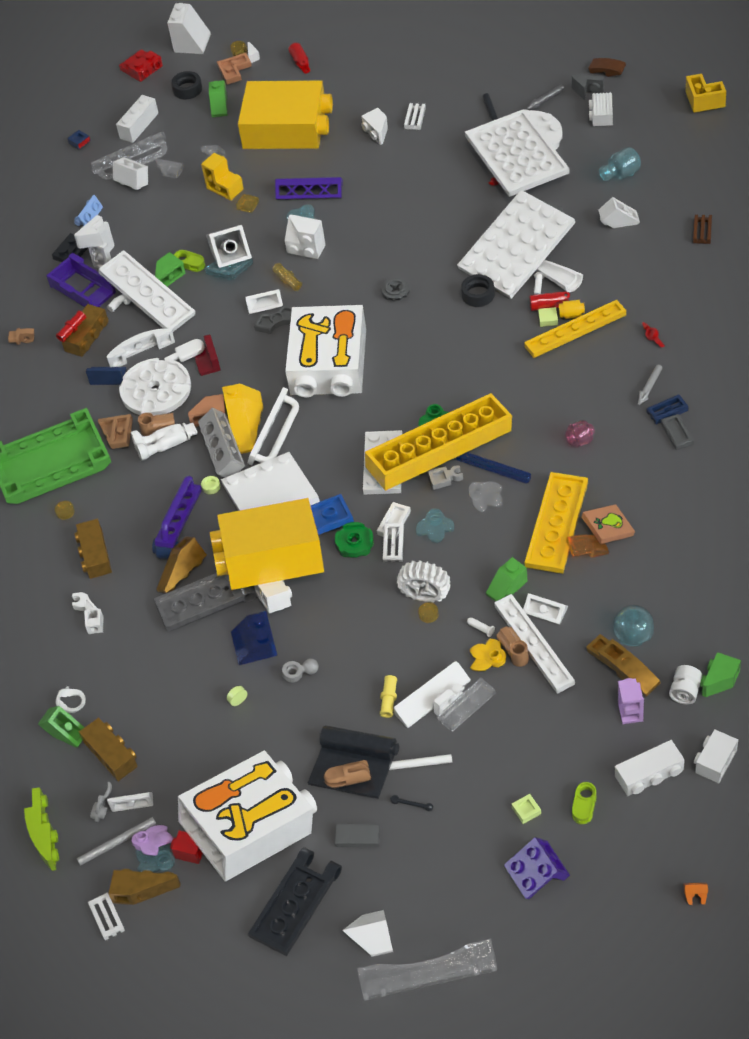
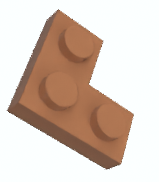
M247 53L217 61L218 68L227 85L241 81L239 70L252 66Z

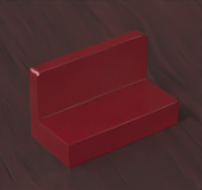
M210 334L203 336L206 346L201 354L195 356L200 376L221 371Z

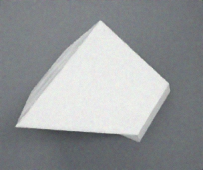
M384 910L361 915L342 930L366 950L371 957L393 952Z

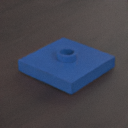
M341 494L311 505L318 535L354 522L353 516Z

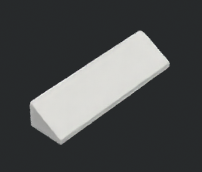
M455 661L394 707V714L409 728L434 709V699L438 694H443L447 689L451 690L457 683L465 686L471 680L460 664Z

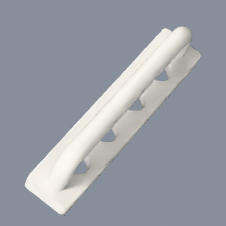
M282 388L250 453L247 464L253 465L255 460L262 463L277 457L299 411L298 402L294 398L287 396V388ZM283 402L290 404L292 409L269 456L265 457L258 454Z

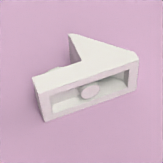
M96 215L74 234L78 248L101 246L104 244L101 234L106 229L101 216Z

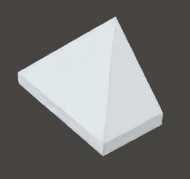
M279 289L245 297L249 314L283 306Z

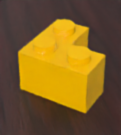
M702 74L686 76L685 92L693 113L726 107V89L722 81L706 84Z
M213 153L201 164L208 190L232 200L244 189L242 178L238 174L229 171L225 157Z

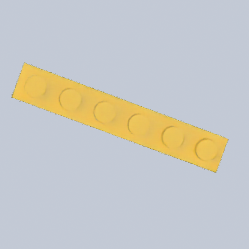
M618 300L612 301L524 342V346L531 356L535 358L626 316V309Z

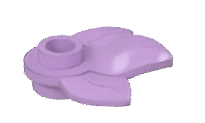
M157 825L148 828L146 831L134 834L132 844L137 850L142 851L143 854L156 856L159 851L158 847L171 843L173 837L167 832V826Z

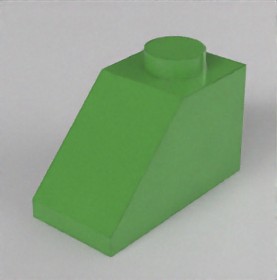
M225 81L209 82L212 117L228 116Z
M170 252L156 263L155 277L167 287L186 274L183 261Z
M513 557L498 569L486 591V595L495 602L510 594L513 595L528 582L527 567Z
M60 706L49 708L38 723L52 737L69 745L78 747L82 742L79 731L85 727Z

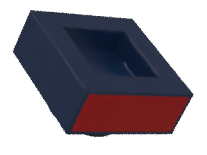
M80 130L67 138L68 143L77 149L82 148L91 141L90 136Z

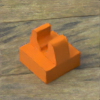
M706 882L683 883L685 897L689 905H692V898L695 894L700 897L701 904L706 903L708 884Z

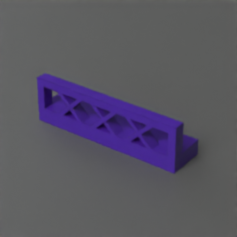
M341 177L275 179L276 199L342 198L343 179ZM314 186H320L323 189L319 195H314L310 190ZM330 186H338V194H330L327 189ZM280 187H288L290 189L287 195H280ZM297 187H305L307 189L302 195H298L294 191Z

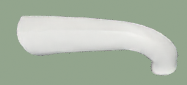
M544 260L535 270L543 273L546 278L556 283L566 292L575 291L583 280V274Z

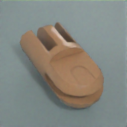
M367 760L328 769L324 773L326 785L331 788H338L371 780Z

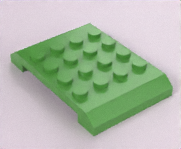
M87 408L70 414V420L3 445L2 441H0V487L7 503L19 504L105 470L111 463L110 456Z

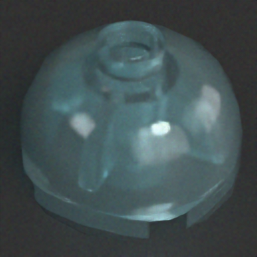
M629 605L617 613L614 619V634L622 644L640 646L643 642L649 641L654 634V621L650 612L638 605Z

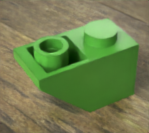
M717 652L715 658L709 661L707 676L703 675L701 679L702 696L708 697L733 688L740 673L741 660Z

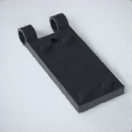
M305 847L299 851L295 861L248 933L250 938L285 956L289 954L331 884L338 879L342 871V865L333 861L327 864L322 875L307 868L313 861L314 852ZM308 878L312 879L311 882H307L306 880Z

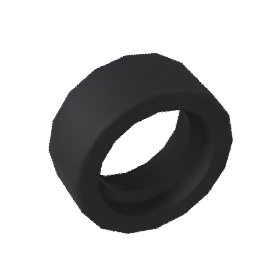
M183 71L172 79L173 93L179 99L195 98L202 91L201 78L195 72ZM186 83H194L192 86L189 87H180L181 85Z
M471 275L463 280L461 284L462 299L469 306L483 307L494 299V282L486 275ZM474 287L488 289L482 294H471L468 292Z

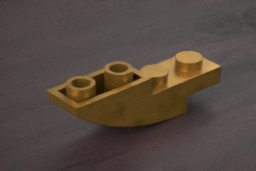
M599 634L586 646L587 651L616 671L617 676L622 680L636 678V682H640L642 694L646 697L661 684L660 680L637 657L614 639L608 640Z

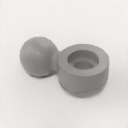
M312 658L305 660L303 665L296 661H289L282 667V676L288 682H297L302 678L304 672L310 675L315 674L319 668L318 662Z

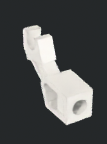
M83 592L72 593L73 600L78 601L72 602L74 610L84 611L85 627L88 634L103 632L104 617L101 609H98L90 601L88 594Z

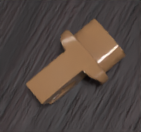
M17 328L16 331H9V343L20 345L21 342H33L35 336L34 329Z

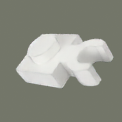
M457 683L451 690L447 689L443 694H438L434 699V713L441 717L454 706V702L460 700L465 695L462 692L465 687Z

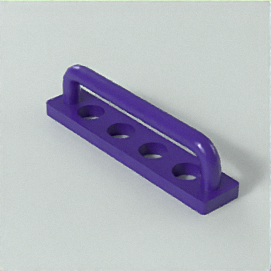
M186 476L182 481L162 521L161 529L155 539V546L174 547L202 491L201 485L194 484L191 476Z

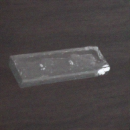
M218 145L201 146L202 153L208 157L213 153L225 156V150Z
M480 678L437 715V720L453 732L496 694V690Z

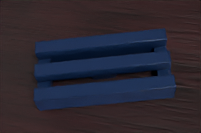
M678 394L648 407L646 412L648 415L650 414V418L654 419V423L657 425L661 423V419L687 412L689 406Z

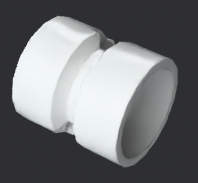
M678 666L669 696L680 704H693L697 698L702 673L693 666Z

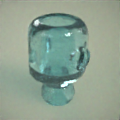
M626 147L612 154L608 160V165H603L599 169V174L604 181L611 180L613 176L623 180L639 171L641 159L635 149Z

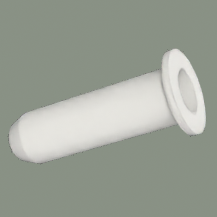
M537 272L534 274V295L541 294L542 279L544 278L543 273Z
M468 618L467 620L470 626L486 633L488 637H491L494 633V626L490 627L474 618Z

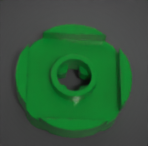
M347 523L343 525V529L338 530L335 534L336 548L342 557L367 556L373 547L374 538L372 530L365 527L363 523ZM354 537H356V539L358 540L356 542H351V540H353Z

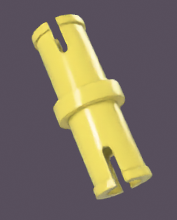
M392 675L384 677V688L380 695L382 699L380 714L385 718L393 716L394 701L397 699V694L395 693L397 677Z

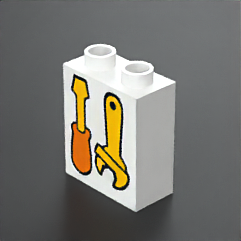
M363 305L292 307L286 361V376L290 395L311 397L314 394H334L343 397L352 393H362L366 341Z
M264 750L179 795L178 822L226 882L311 834L313 813L317 811V806L314 798L307 790L304 789L299 792L292 784V774L283 761L275 763Z

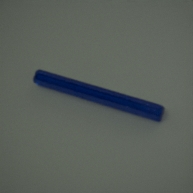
M469 452L454 458V460L526 484L531 480V473Z

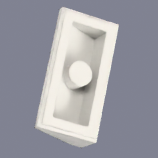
M528 593L523 610L526 614L560 624L568 606Z
M147 792L107 799V802L112 812L153 806V793Z

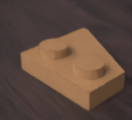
M131 414L98 419V423L112 449L129 447L133 423Z

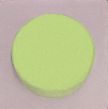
M207 476L201 482L202 490L206 494H215L220 490L219 479L215 476Z
M236 686L229 691L227 701L232 706H237L246 699L248 693L242 686Z

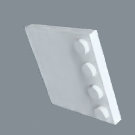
M290 452L221 479L222 485L238 511L309 498L310 506L320 502L319 496Z

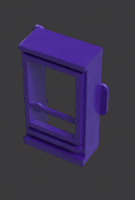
M71 253L66 260L46 275L50 288L58 290L84 307L87 304L100 307L116 293L115 287L101 276L99 272L84 264V259L74 253ZM77 273L92 283L82 292H79L74 287L65 283V281ZM95 284L99 286L89 297L84 295Z

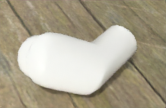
M121 294L110 302L107 309L110 312H114L122 302L125 305H129L131 300L124 294Z

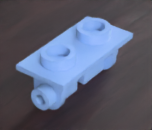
M95 195L86 202L83 210L75 217L74 223L77 226H85L103 208Z

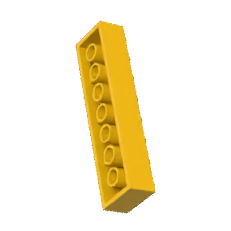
M490 393L365 451V467L386 491L510 432L512 428V415Z

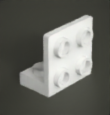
M104 222L106 230L101 234L104 244L88 247L93 266L96 268L102 267L111 260L110 251L114 247V242L108 222Z

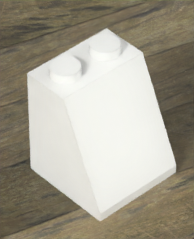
M175 3L167 22L174 52L203 54L211 35L209 29L190 4Z
M242 225L206 235L210 250L219 268L252 258Z

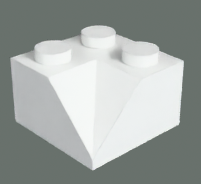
M290 214L285 235L287 253L318 259L325 247L322 221Z

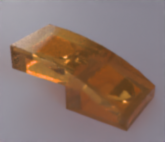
M594 535L567 537L566 542L572 557L589 554L590 558L609 554L606 543L600 544Z

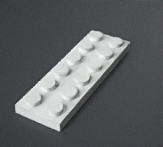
M124 250L98 269L101 276L163 329L171 328L172 332H174L195 315L193 308Z

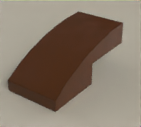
M593 58L588 69L590 74L605 72L607 77L622 74L626 63L611 58Z

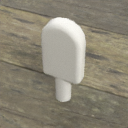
M200 339L191 340L176 347V353L164 359L165 361H168V359L174 361L179 359L181 362H184L201 354L205 348L204 343Z

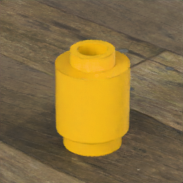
M580 299L563 301V303L559 304L560 318L571 319L582 316L585 313L584 303H580Z

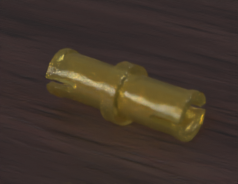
M281 263L274 265L273 272L281 278L283 283H287L294 291H298L302 287V282L294 277L292 271L287 270Z

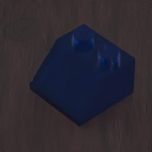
M267 611L247 615L231 631L239 665L278 656Z

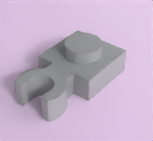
M445 466L428 471L433 490L450 486L452 480H463V473H459L461 472L460 466H453L451 470H447Z

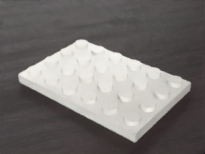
M524 109L465 131V137L509 197L518 194L520 190L525 191L569 174V167Z
M520 190L457 264L458 269L470 276L482 274L490 277L494 282V290L512 299L575 224V219Z

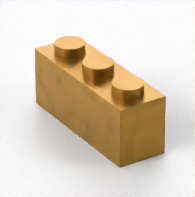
M87 304L82 311L87 318L77 327L78 330L75 333H72L64 343L62 342L65 352L83 357L95 339L98 338L103 328L107 326L109 320L106 310Z
M98 518L76 524L77 532L74 534L77 544L80 543L81 545L78 547L80 558H84V561L81 562L83 572H87L90 579L112 573Z
M98 717L80 730L79 734L83 743L112 776L119 781L138 767L135 761L137 756L131 748L127 749L124 746L125 742L119 735L115 736L112 733L114 731L108 722L103 723Z

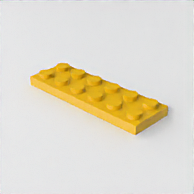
M554 472L550 473L525 559V567L564 573L586 493L588 478Z

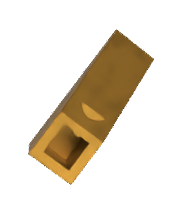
M194 537L183 538L172 549L156 589L158 592L168 593L174 590L176 584L188 577L189 572L194 567H198L207 556Z
M130 869L114 870L108 894L113 903L135 905L177 889L181 886L177 874L172 872L154 873L149 870H143L142 872Z

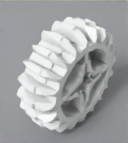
M421 560L419 562H408L402 566L397 576L398 588L401 589V593H405L406 597H411L413 600L431 601L432 603L435 600L442 601L443 598H446L450 589V576L447 575V571L442 570V567L435 566V563L429 564L428 561L426 563Z

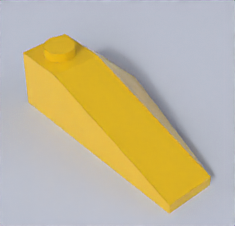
M240 383L222 387L229 424L241 454L251 452L256 443L258 425H260L261 421L260 416L261 412H263L261 393Z

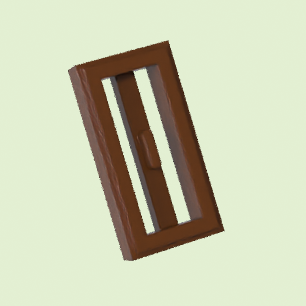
M695 214L693 243L711 244L712 215H709V217H705V215L698 217ZM698 222H701L700 239H697ZM705 222H708L707 239H704Z

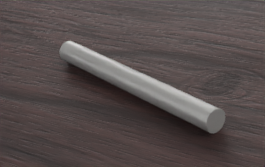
M151 817L76 859L81 866L129 840L134 834L156 825V822Z

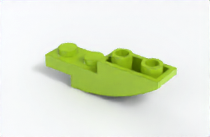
M40 787L32 788V807L24 808L27 829L40 857L53 871L56 870V862L59 861L58 849H55V843L58 842L57 830H53L48 814L45 813V807H48L47 795L43 794Z

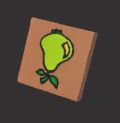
M616 504L585 511L582 514L583 520L600 544L634 536V529Z

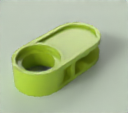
M179 250L174 253V256L177 258L186 257L184 260H181L183 261L184 269L199 272L205 268L202 255L187 250Z
M583 782L576 788L572 818L578 824H587L592 820L596 802V788L592 783ZM583 790H590L592 795L585 798L580 793Z

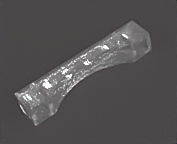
M491 939L468 943L450 954L428 961L401 965L379 963L357 968L365 1001L497 971V964Z

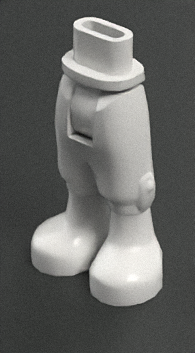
M193 422L189 424L182 423V425H170L156 430L149 436H142L136 430L131 432L135 449L141 461L148 459L157 452L166 451L191 439V436L197 435Z

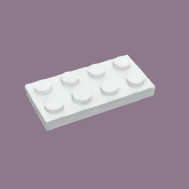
M402 430L365 432V451L402 435ZM364 451L363 494L401 493V484L386 491L365 467Z

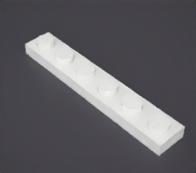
M510 594L494 602L496 610L507 625L512 627L518 637L527 644L530 657L555 692L558 694L575 685L573 677L514 596Z

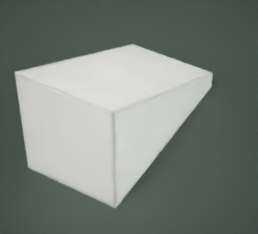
M248 42V57L251 63L260 59L259 52Z

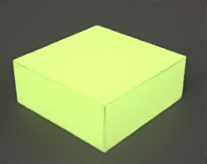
M556 307L538 309L540 327L558 325Z
M530 794L512 803V809L523 824L541 815L540 807Z

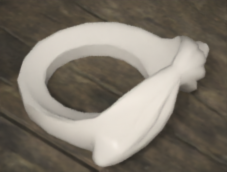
M67 686L65 689L59 690L56 697V706H60L67 713H75L84 707L86 698L82 691L69 689ZM79 696L82 701L78 707L69 708L60 700V697Z

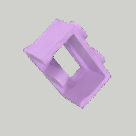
M626 678L618 681V706L622 724L643 722L644 698L642 697L640 682L637 683L636 678Z

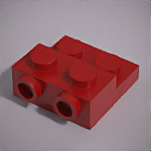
M141 49L121 63L119 68L124 73L141 82L161 68L163 64L161 56L151 50L145 52Z

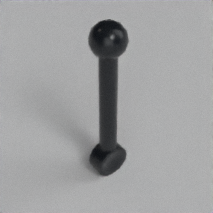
M397 795L391 796L392 804L403 803L425 808L427 811L433 810L431 803L423 804L400 799Z

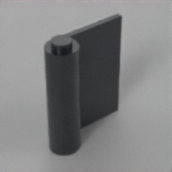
M323 726L320 733V745L322 748L308 780V785L379 799L394 756H397L399 752V743H397L396 738ZM367 760L371 780L338 788H331L326 785L324 773L328 769Z

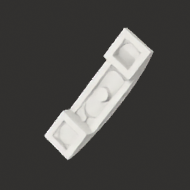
M171 328L156 329L140 333L125 340L106 356L109 366H123L127 364L126 358L156 345L161 349L175 343Z

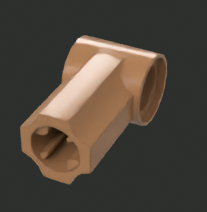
M142 413L138 417L140 432L143 436H149L156 430L175 424L173 413L155 416L151 413Z
M506 626L500 629L496 635L497 639L511 657L512 664L517 667L528 664L529 653L527 644L518 637L512 627Z

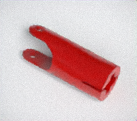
M300 43L291 44L288 51L295 64L303 73H309L308 57Z
M553 292L530 295L531 311L543 308H559V304L563 303V301H569L570 293Z

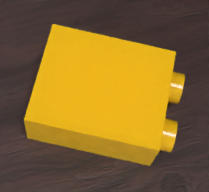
M247 81L238 121L242 148L319 149L321 135H328L329 118L325 113H332L333 110L332 94H324L323 81Z
M309 498L217 515L220 530L210 532L217 576L229 575L231 590L324 572L320 540Z

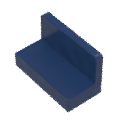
M91 367L86 369L90 385H121L123 376L127 372L126 367Z

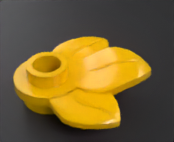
M489 639L486 645L476 644L470 648V653L475 658L470 667L471 670L486 671L491 666L500 667L506 661V653L501 649V643L496 639Z

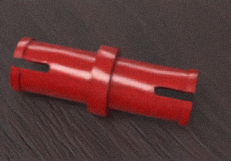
M78 310L56 334L57 339L64 343L72 333L78 330L77 327L87 318L86 315Z

